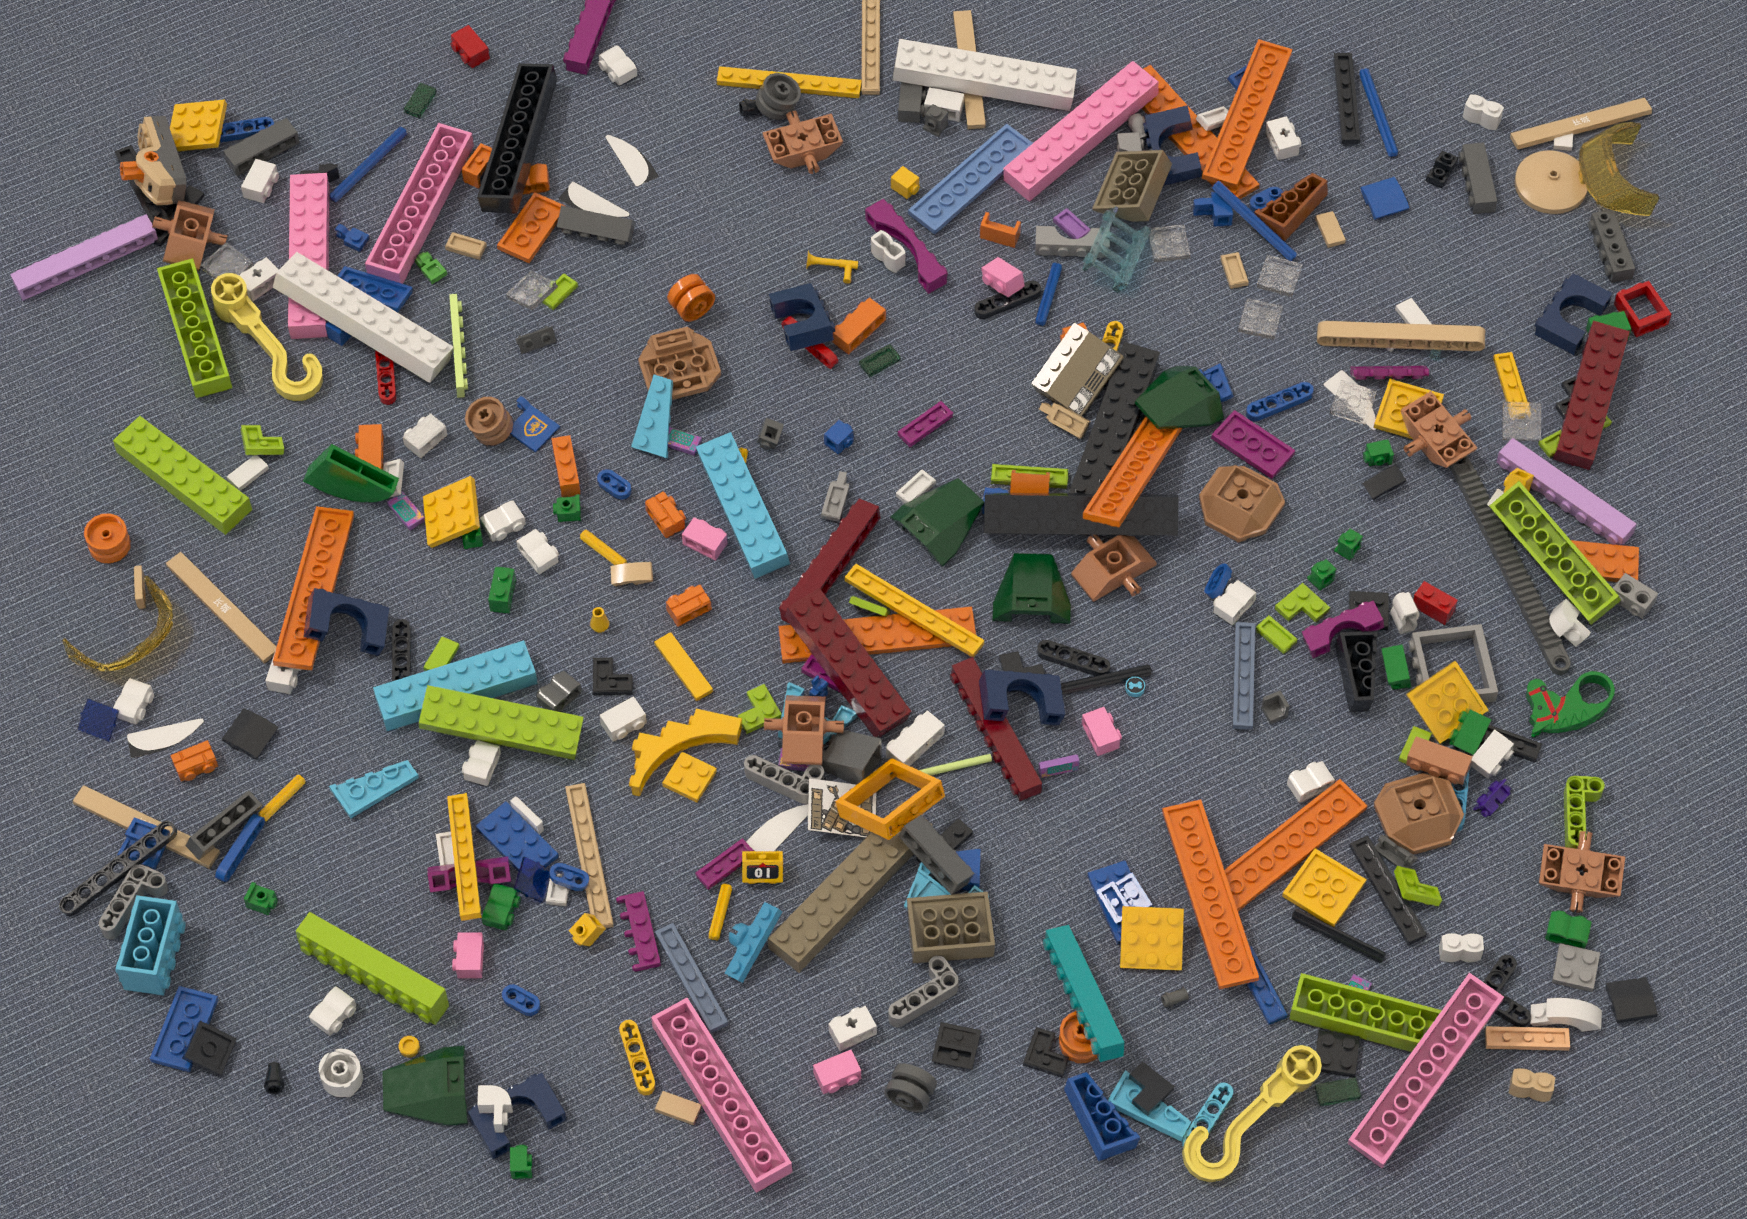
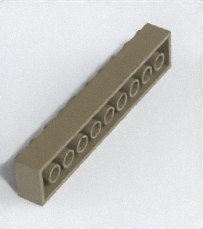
M871 832L768 938V948L800 973L914 855L898 837L900 832L890 840Z

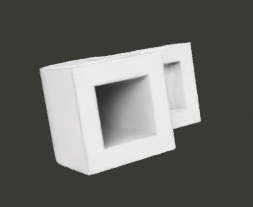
M1565 599L1553 609L1549 620L1554 632L1559 637L1564 635L1576 647L1591 632L1577 620L1580 611Z
M478 1086L479 1113H494L495 1133L504 1132V1125H508V1113H513L510 1096L504 1089L498 1086Z

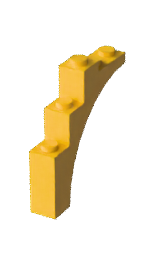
M696 709L694 716H690L688 725L668 721L666 728H662L660 737L639 733L638 739H634L632 751L635 752L636 759L634 766L636 772L635 775H631L629 781L632 795L640 796L653 772L664 761L678 752L709 743L738 745L743 728L742 718Z

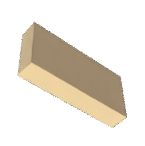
M1334 212L1316 215L1315 220L1327 247L1345 244L1346 239Z
M452 232L445 249L480 260L487 244L484 241Z
M1239 252L1221 255L1220 260L1230 289L1248 286L1249 281Z
M142 565L134 567L135 601L139 609L146 608L145 575Z
M663 1091L655 1107V1112L694 1125L702 1106L699 1103Z

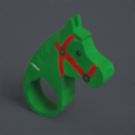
M1586 672L1577 679L1564 697H1560L1553 691H1548L1546 684L1542 680H1531L1526 690V699L1532 708L1529 722L1534 727L1531 738L1543 732L1562 733L1573 731L1596 722L1612 704L1615 692L1612 680L1601 672ZM1588 683L1599 684L1607 691L1608 698L1601 703L1588 704L1582 700L1579 688Z

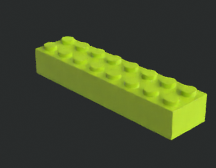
M193 258L157 268L195 397L199 398L231 389L230 376Z
M141 416L135 419L113 440L116 452L223 534L226 535L252 511L249 497Z
M1520 481L1489 505L1496 516L1570 602L1580 611L1590 625L1621 601L1619 595Z
M427 685L419 719V729L575 760L584 717Z
M309 912L296 929L300 949L308 956L313 955L317 957V960L324 965H331L339 974L350 976L355 983L366 985L374 994L380 993L388 1002L401 1005L402 1009L410 1014L412 1012L415 1013L423 1022H430L436 1025L449 1007L445 988L315 914Z
M1301 973L1289 1020L1342 1034L1360 1036L1361 1039L1412 1052L1442 1010Z

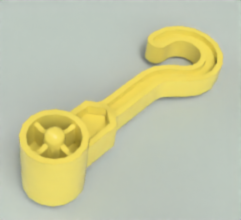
M224 273L218 276L211 286L213 305L217 317L222 321L234 323L242 333L250 334L273 360V385L278 394L292 401H304L313 397L320 390L323 383L322 366L316 356L306 354L303 357V368L307 372V376L299 382L289 380L286 377L288 370L287 353L282 344L262 322L261 311L248 297L244 279L233 273Z
M1303 1045L1294 1046L1286 1052L1278 1063L1276 1072L1260 1087V1095L1233 1120L1225 1131L1223 1158L1218 1163H1209L1201 1156V1145L1206 1141L1209 1133L1203 1126L1196 1127L1184 1142L1182 1151L1184 1165L1190 1174L1206 1182L1221 1181L1229 1176L1239 1161L1242 1134L1269 1108L1273 1106L1280 1107L1293 1093L1305 1091L1317 1079L1322 1067L1321 1059L1317 1052Z

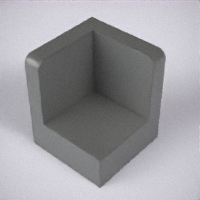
M1280 690L1263 697L1261 710L1269 724H1273L1288 717L1289 704Z

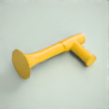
M808 250L806 269L815 264L845 268L843 282L846 284L851 283V271L858 268V261L815 257Z

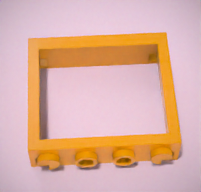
M891 758L835 802L841 818L890 840L903 829L904 825L922 815L944 798L945 793L941 780ZM895 777L921 788L920 791L884 819L858 807Z

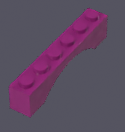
M883 198L865 209V220L876 232L881 230L888 233L910 250L917 263L918 282L928 294L947 284L948 272L946 268L937 262L935 255L926 249L924 242L918 240L913 229L907 227L904 219L895 213L890 203L888 204Z

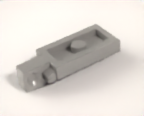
M839 471L837 481L830 482L821 518L840 522L849 492V484L846 483V472Z

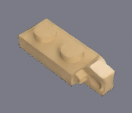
M1045 402L1039 408V410L1048 414L1046 418L1049 419V422L1080 439L1084 437L1091 421L1060 404L1053 403V405Z

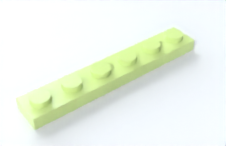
M449 294L457 398L465 397L464 390H468L467 378H463V374H467L466 363H462V359L466 358L465 347H461V343H464V332H460V328L463 327V317L459 316V312H462V303L457 300V294Z

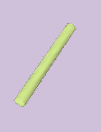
M991 754L919 771L931 776L992 762Z

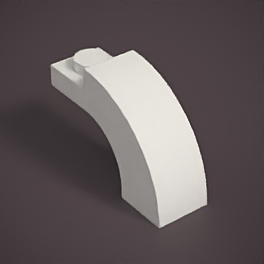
M1549 998L1547 1003L1531 1005L1530 1024L1533 1027L1567 1024L1577 1027L1582 1032L1601 1029L1602 1010L1591 1003L1581 1000Z

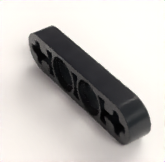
M1033 280L1025 282V287L1014 293L1021 296L1017 300L1011 296L1007 297L1002 293L980 300L975 304L974 314L979 319H987L1037 299L1041 294V285ZM997 300H1001L1004 302V305L997 306L994 303Z
M399 619L393 624L392 681L399 680L400 673H403L404 678L411 676L410 623L405 619ZM401 626H404V629H403V635H404V636H400V631H399V629H400ZM401 642L407 644L404 649H398L396 646ZM400 659L407 661L404 666H397L396 662Z
M1042 640L1038 644L1037 654L1041 659L1093 676L1110 673L1111 665L1106 658L1050 640ZM1046 647L1049 648L1047 652H1043V649H1045ZM1067 652L1070 657L1062 659L1059 657V654ZM1085 658L1088 660V664L1080 665L1078 660ZM1101 665H1104V668L1102 670H1099V667Z

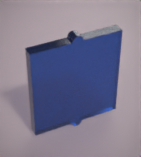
M87 699L84 711L81 712L82 717L78 730L110 741L113 729L116 727L115 723L119 710Z
M523 857L514 890L524 894L526 898L530 897L540 903L543 902L550 877V869L541 865L539 861L535 862L527 857Z

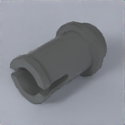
M1184 987L1171 993L1165 992L1161 996V1001L1165 1008H1172L1174 1004L1189 999L1187 990Z

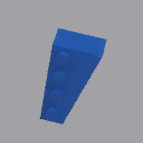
M1085 1072L1068 1078L1064 1090L1098 1161L1135 1149L1140 1136L1133 1132L1127 1120L1119 1115L1115 1110L1116 1107L1111 1101L1109 1102L1103 1095L1104 1092L1090 1075Z

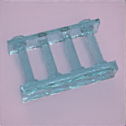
M1115 206L1103 214L1102 225L1090 252L1083 260L1085 264L1082 270L1086 271L1092 266L1096 267L1114 279L1115 284L1112 290L1119 293L1127 287L1151 229L1144 226L1140 230H1135L1115 217L1118 207ZM1111 224L1132 236V244H1128L1110 232ZM1105 238L1124 249L1127 253L1126 258L1120 257L1103 245ZM1099 252L1118 263L1121 268L1120 272H1115L1097 260Z

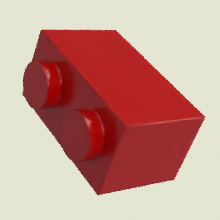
M469 25L451 34L452 43L450 44L453 51L458 52L462 61L471 68L490 59L488 47Z
M1425 581L1413 598L1420 612L1443 625H1446L1454 614L1458 601Z

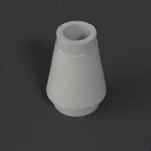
M1139 113L1128 118L1129 128L1133 133L1139 132L1140 139L1145 141L1146 138H1149L1148 133L1145 134L1143 126L1145 118Z

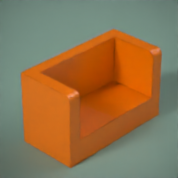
M480 143L462 168L463 181L465 183L480 188V177L486 170L492 151L491 147Z
M986 212L980 225V238L1015 248L1021 233V222L1017 221L1015 228L989 221L990 213Z
M1012 470L1010 493H1049L1050 472H1046V475L1016 473V470Z

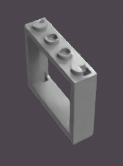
M1482 624L1413 632L1408 643L1409 652L1413 653V669H1417V686L1429 679L1421 644L1472 638L1484 684V689H1476V692L1484 703L1496 702L1498 689Z

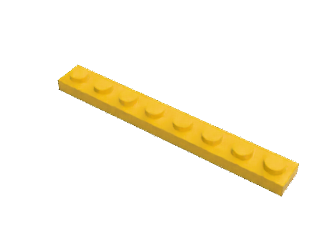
M720 66L717 76V85L760 89L767 76L773 73H782L792 77L798 83L801 93L860 98L862 80Z
M857 564L845 576V582L973 658L984 645L982 638Z
M467 793L447 796L461 921L482 918Z

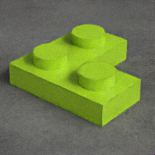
M241 425V435L246 455H284L282 437H263L260 425Z
M1302 583L1277 603L1275 610L1287 621H1290L1299 612L1303 611L1313 621L1317 622L1330 611V607Z
M765 684L747 691V697L754 708L738 715V718H742V727L746 734L764 727V718L781 719L782 714Z
M1396 867L1394 874L1404 899L1421 902L1426 905H1440L1442 899L1438 887L1419 883L1416 871L1413 869Z

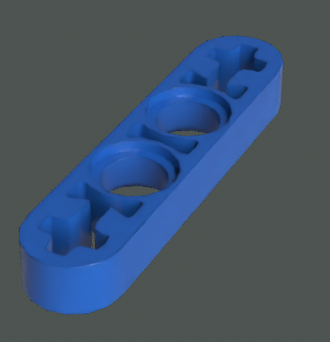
M261 117L223 123V135H221L219 143L251 137L260 130L266 129L265 125H268V127L272 126L274 121L270 117ZM247 126L253 127L249 132L244 131V128ZM229 129L235 130L233 134H226V131Z
M1301 382L1252 402L1247 406L1246 417L1250 421L1256 422L1304 403L1312 398L1314 388L1308 382ZM1290 395L1293 397V400L1285 401L1283 397ZM1268 402H1273L1277 406L1275 408H1269L1266 404Z
M257 814L251 816L217 868L216 879L227 882L262 830L265 823L264 817Z

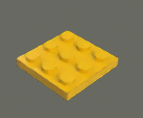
M225 99L174 105L170 131L177 151L219 147L227 108Z
M1389 379L1373 428L1412 439L1407 431L1401 409L1431 390ZM1431 391L1442 404L1444 394Z
M469 476L423 496L427 545L431 548L480 528L476 486L473 477Z
M1453 661L1406 694L1439 744L1450 737L1454 728L1457 729L1460 723L1458 722L1459 715L1466 708L1481 715L1488 711V708L1456 661Z
M1314 849L1284 890L1282 897L1321 921L1335 927L1363 888L1367 879L1319 850Z
M1122 906L1120 968L1182 970L1184 909Z

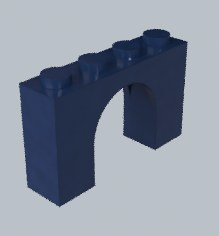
M1188 105L1145 115L1146 122L1143 123L1145 134L1149 133L1150 137L1146 138L1148 149L1161 150L1164 140L1173 134L1193 130ZM1198 152L1179 157L1167 155L1172 166L1164 185L1202 177L1203 173Z
M1573 273L1569 279L1566 278L1564 280L1561 291L1555 293L1552 304L1546 306L1543 317H1538L1534 327H1536V336L1575 355L1583 343L1586 332L1566 322L1562 318L1560 311L1568 306H1580L1601 316L1610 304L1612 293Z
M811 283L768 294L770 308L775 319L800 313L811 315V317L804 321L783 326L785 341L790 351L834 340V323L830 321L828 311H825L823 300H820L818 290H814Z
M314 588L308 599L303 637L323 641L328 633L330 616L336 613H344L353 617L361 627L360 652L379 656L385 647L389 607L378 603H370L359 598H351L343 594L328 592L325 589Z
M990 669L984 670L979 679L984 720L1004 721L1009 711L1007 692L1012 690L1023 691L1034 698L1038 705L1041 724L1060 725L1065 716L1059 675Z
M542 1072L538 1075L533 1074L529 1076L526 1081L519 1085L514 1084L506 1091L510 1096L512 1106L526 1104L533 1107L539 1113L548 1130L567 1121L563 1107ZM478 1104L473 1106L468 1111L469 1119L492 1159L494 1160L509 1152L511 1145L505 1133H495L494 1113H479Z

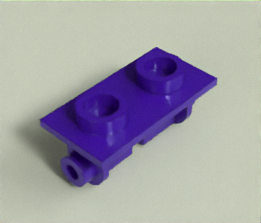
M1506 779L1499 782L1495 780L1488 787V793L1482 794L1476 800L1477 805L1473 810L1480 809L1482 816H1491L1499 807L1494 800L1496 799L1501 804L1510 795L1511 788L1508 785H1504Z

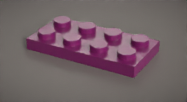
M1235 410L1211 436L1212 440L1271 479L1295 455L1293 448Z

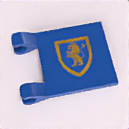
M521 396L517 399V407L524 412L513 423L510 435L536 453L560 428V425L533 407Z

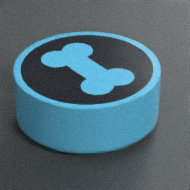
M1139 677L1129 678L1125 685L1126 693L1131 697L1141 696L1145 691V682Z

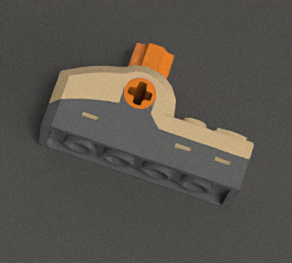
M166 116L144 117L143 123L139 124L137 135L140 151L136 155V161L120 162L121 179L134 180L142 192L156 205L178 204L179 200L184 201L187 183Z

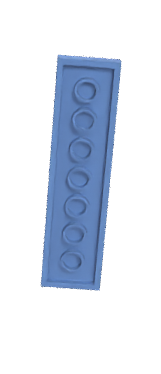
M1006 124L908 210V215L933 234H936L1004 174L1003 168L1033 143Z

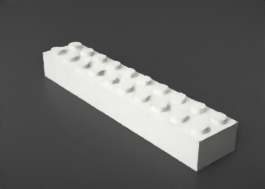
M899 39L892 80L1070 111L1077 70Z
M296 252L276 273L274 289L430 383L450 361L454 348L452 345L302 254Z

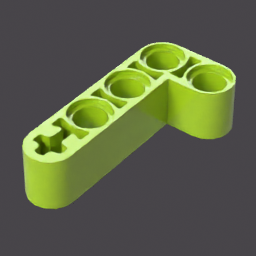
M1571 776L1566 782L1564 788L1565 847L1578 849L1579 832L1586 831L1585 802H1596L1602 796L1605 784L1599 777Z

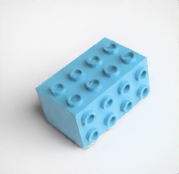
M136 895L121 947V953L116 965V973H118L119 981L122 983L124 990L164 996L165 990L169 989L171 982L170 972L174 970L176 964L175 953L180 950L181 941L179 939L181 933H184L186 926L177 901Z

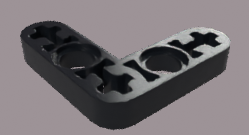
M1503 955L1483 982L1504 996L1502 1002L1507 1003L1509 1009L1506 1011L1497 1008L1494 1013L1516 1027H1526L1531 1019L1530 1011L1501 993V990L1513 975L1517 966V961L1513 956ZM1509 962L1510 966H1508L1505 972L1503 973L1502 969L1504 964ZM1498 976L1501 978L1502 983L1494 984L1491 978ZM1514 1008L1515 1011L1513 1012V1014H1512V1016H1511V1015H1510V1014H1511V1011H1512V1009ZM1521 1014H1522V1015H1524L1525 1017H1524V1019H1521V1021H1520V1020H1518L1517 1018H1518V1016H1521Z

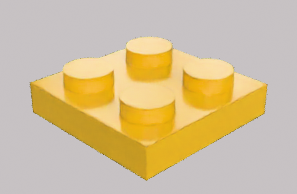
M681 752L662 785L698 803L715 776L717 768Z

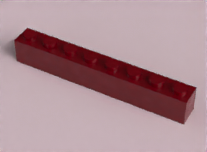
M859 498L850 507L849 513L845 518H842L837 530L831 533L829 541L821 547L816 559L811 561L808 570L801 575L798 584L792 587L787 599L783 600L780 604L779 610L783 621L788 622L784 615L790 605L816 589L820 588L824 595L827 594L880 520L879 506Z
M971 657L952 665L950 679L954 685L957 684L959 696L962 700L966 701L970 716H974L976 719L975 724L978 731L983 732L986 746L988 748L991 747L993 751L994 761L1002 767V775L1005 780H1009L1012 794L1014 796L1017 795L1019 801L1041 793L1042 782L1007 718L1005 717L1004 721L984 720L979 686L982 672L974 658Z

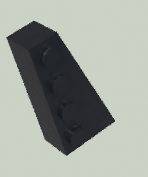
M1378 631L1342 632L1336 640L1335 648L1349 712H1367L1374 701L1375 656L1377 652L1376 639Z

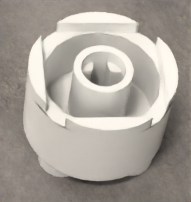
M336 1049L330 1054L327 1053L321 1059L319 1074L324 1089L336 1097L353 1096L363 1082V1072L357 1056L350 1050Z

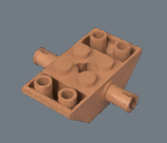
M790 111L786 115L790 125L762 132L774 163L791 169L806 165L810 174H813L812 169H814L815 173L820 170L817 161L827 159L843 144L832 114L800 122L797 112L792 111L794 115L792 116Z
M179 200L174 219L170 221L155 216L152 228L165 230L169 233L163 262L174 264L193 258L196 270L199 271L206 243L210 242L225 247L227 235L211 232L210 229L215 209Z
M1431 391L1401 409L1407 431L1414 440L1404 446L1405 453L1409 452L1407 455L1411 457L1416 452L1422 450L1432 463L1445 468L1477 450V447L1460 427L1471 420L1470 413L1466 414L1468 411L1464 409L1452 417Z
M1093 535V537H1088L1087 543L1094 550L1085 555L1071 572V576L1093 602L1122 585L1130 592L1131 596H1136V594L1141 592L1142 588L1136 583L1134 578L1156 566L1157 563L1135 536L1118 535L1103 543L1098 535Z
M786 695L784 717L782 719L764 718V730H780L783 733L782 764L822 765L824 734L826 732L844 733V721H827L825 719L826 697Z
M1586 831L1579 832L1578 849L1544 844L1539 877L1540 885L1557 892L1572 894L1569 911L1575 912L1577 904L1576 913L1583 912L1584 896L1595 898L1620 897L1625 856L1591 851L1590 846L1593 834L1587 832L1585 840ZM1579 869L1585 872L1583 876L1580 875Z

